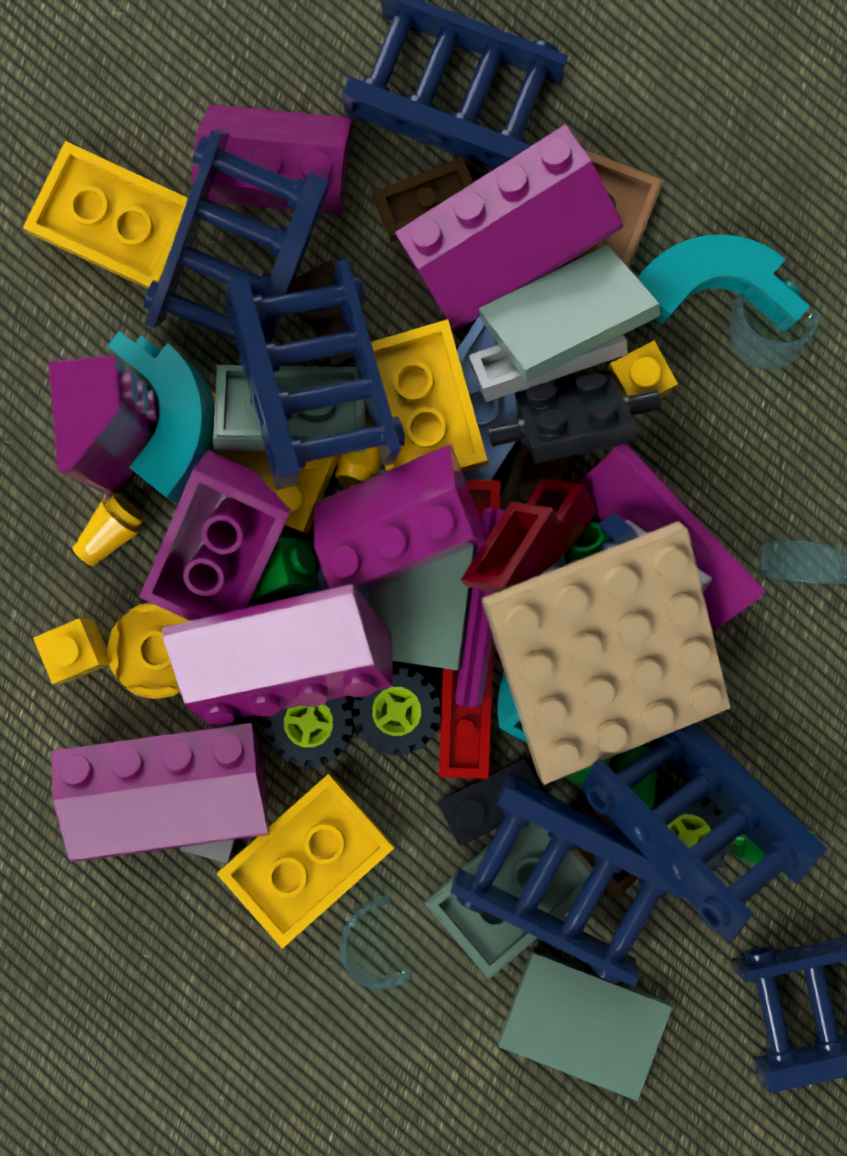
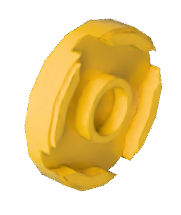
M152 603L139 604L129 610L121 620H118L111 630L107 653L110 669L122 685L127 687L126 689L137 696L151 699L176 696L181 693L162 635L163 627L189 622V620Z

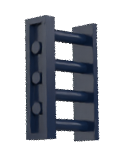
M381 0L382 17L390 20L391 24L370 77L364 78L361 81L349 76L342 93L346 114L493 170L532 146L525 143V139L522 136L545 79L560 84L568 55L560 53L559 49L549 42L541 40L528 41L427 3L424 0ZM411 28L435 37L436 41L415 94L405 98L390 92L387 84L408 31ZM454 45L480 54L481 58L460 112L450 115L435 109L432 102ZM499 62L527 73L505 129L495 132L480 126L477 119Z
M222 129L211 130L209 138L202 136L197 144L192 160V165L198 167L162 276L160 281H152L145 296L143 307L150 310L145 325L155 328L166 320L168 313H171L236 341L229 316L175 294L184 266L226 284L230 280L248 277L252 294H261L262 299L289 294L333 177L313 170L308 173L306 180L298 177L294 181L225 151L230 136L229 132ZM217 170L288 200V206L295 209L289 227L281 225L279 229H276L208 200ZM200 219L271 248L270 254L277 256L271 275L263 273L262 276H258L192 248L191 245ZM281 316L269 318L266 325H261L265 342L273 340ZM240 357V360H239L238 363L241 364V365H243V364H242L241 357Z
M348 259L337 260L332 279L333 285L262 299L261 294L253 295L248 277L227 282L226 304L276 490L296 486L300 469L306 467V462L378 446L383 466L394 464L401 451V446L405 444L401 420L398 416L392 417L361 309V306L365 304L362 281L358 275L352 276ZM339 305L346 332L275 346L273 341L265 342L261 325H266L267 319ZM352 352L359 379L288 393L286 389L278 390L274 372H279L280 366ZM365 399L372 427L301 442L299 437L291 439L287 420H291L294 413Z
M696 723L650 741L654 745L652 748L616 774L601 759L595 761L581 788L591 806L597 812L605 814L699 911L704 923L711 929L718 931L729 943L739 935L754 914L745 905L750 898L781 872H784L797 885L811 872L828 850ZM667 761L672 762L690 782L654 810H651L631 788ZM706 797L728 818L689 849L668 825L702 798ZM741 834H745L766 856L728 888L705 864Z
M507 773L498 790L497 805L503 808L502 813L505 817L475 874L472 875L458 867L453 878L450 893L457 896L458 902L465 908L476 913H483L485 910L592 965V969L605 980L613 983H618L621 980L635 987L639 976L636 958L628 954L660 896L665 897L667 893H670L682 900L684 896L620 830ZM533 823L549 831L550 841L523 892L517 898L492 884L522 827ZM578 846L594 854L593 859L596 863L565 921H562L537 907L568 849L574 850ZM623 869L639 877V882L642 886L610 944H607L584 932L583 929L614 872L620 873Z
M847 936L775 951L773 947H757L747 950L744 953L745 958L731 960L733 970L744 982L753 980L756 982L770 1048L766 1050V1055L753 1057L756 1076L769 1093L847 1077V1038L838 1033L824 965L847 961ZM804 970L818 1038L815 1039L814 1045L796 1048L789 1043L775 976Z

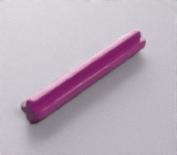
M485 508L483 510L481 522L487 538L505 510ZM484 542L478 544L477 553L484 544ZM472 588L461 667L455 696L457 704L472 708L481 707L483 704L493 636L482 598L495 594V592Z

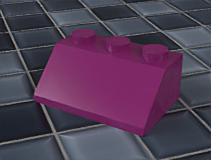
M209 104L196 133L195 149L202 136L209 138L211 130L222 129L230 133L225 147V151L294 181L298 177L306 180L308 173L313 170L333 177L321 213L343 215L352 118ZM196 166L192 167V185L198 170ZM218 170L208 196V200L215 203L295 210L288 206V200Z
M447 445L314 503V548L329 589L353 584L360 593L485 542L487 539L452 445Z
M207 450L193 468L139 598L189 621L246 609L291 509L254 471Z

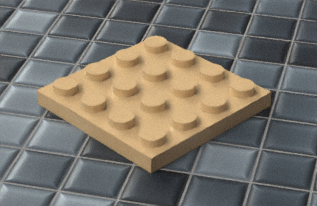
M679 522L482 598L537 775L543 784L591 766L598 759L603 761L730 709L688 531Z

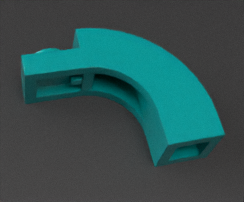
M707 235L686 240L667 249L656 257L637 277L659 303L660 316L655 318V320L660 325H663L686 299L708 289H724L743 296L783 332L794 325L810 308L802 300L803 294L796 285L786 279L780 280L773 274L786 259L766 245L740 236Z
M119 331L107 347L150 381L159 401V420L155 433L129 468L166 498L179 504L193 468L207 450L215 453L213 443L215 401L212 392L198 369L168 343L161 351L142 335L139 336L136 342H133Z

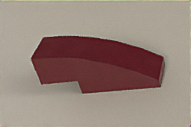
M542 478L526 504L510 502L462 576L461 581L464 586L498 593L546 572L574 544L597 512L584 484Z

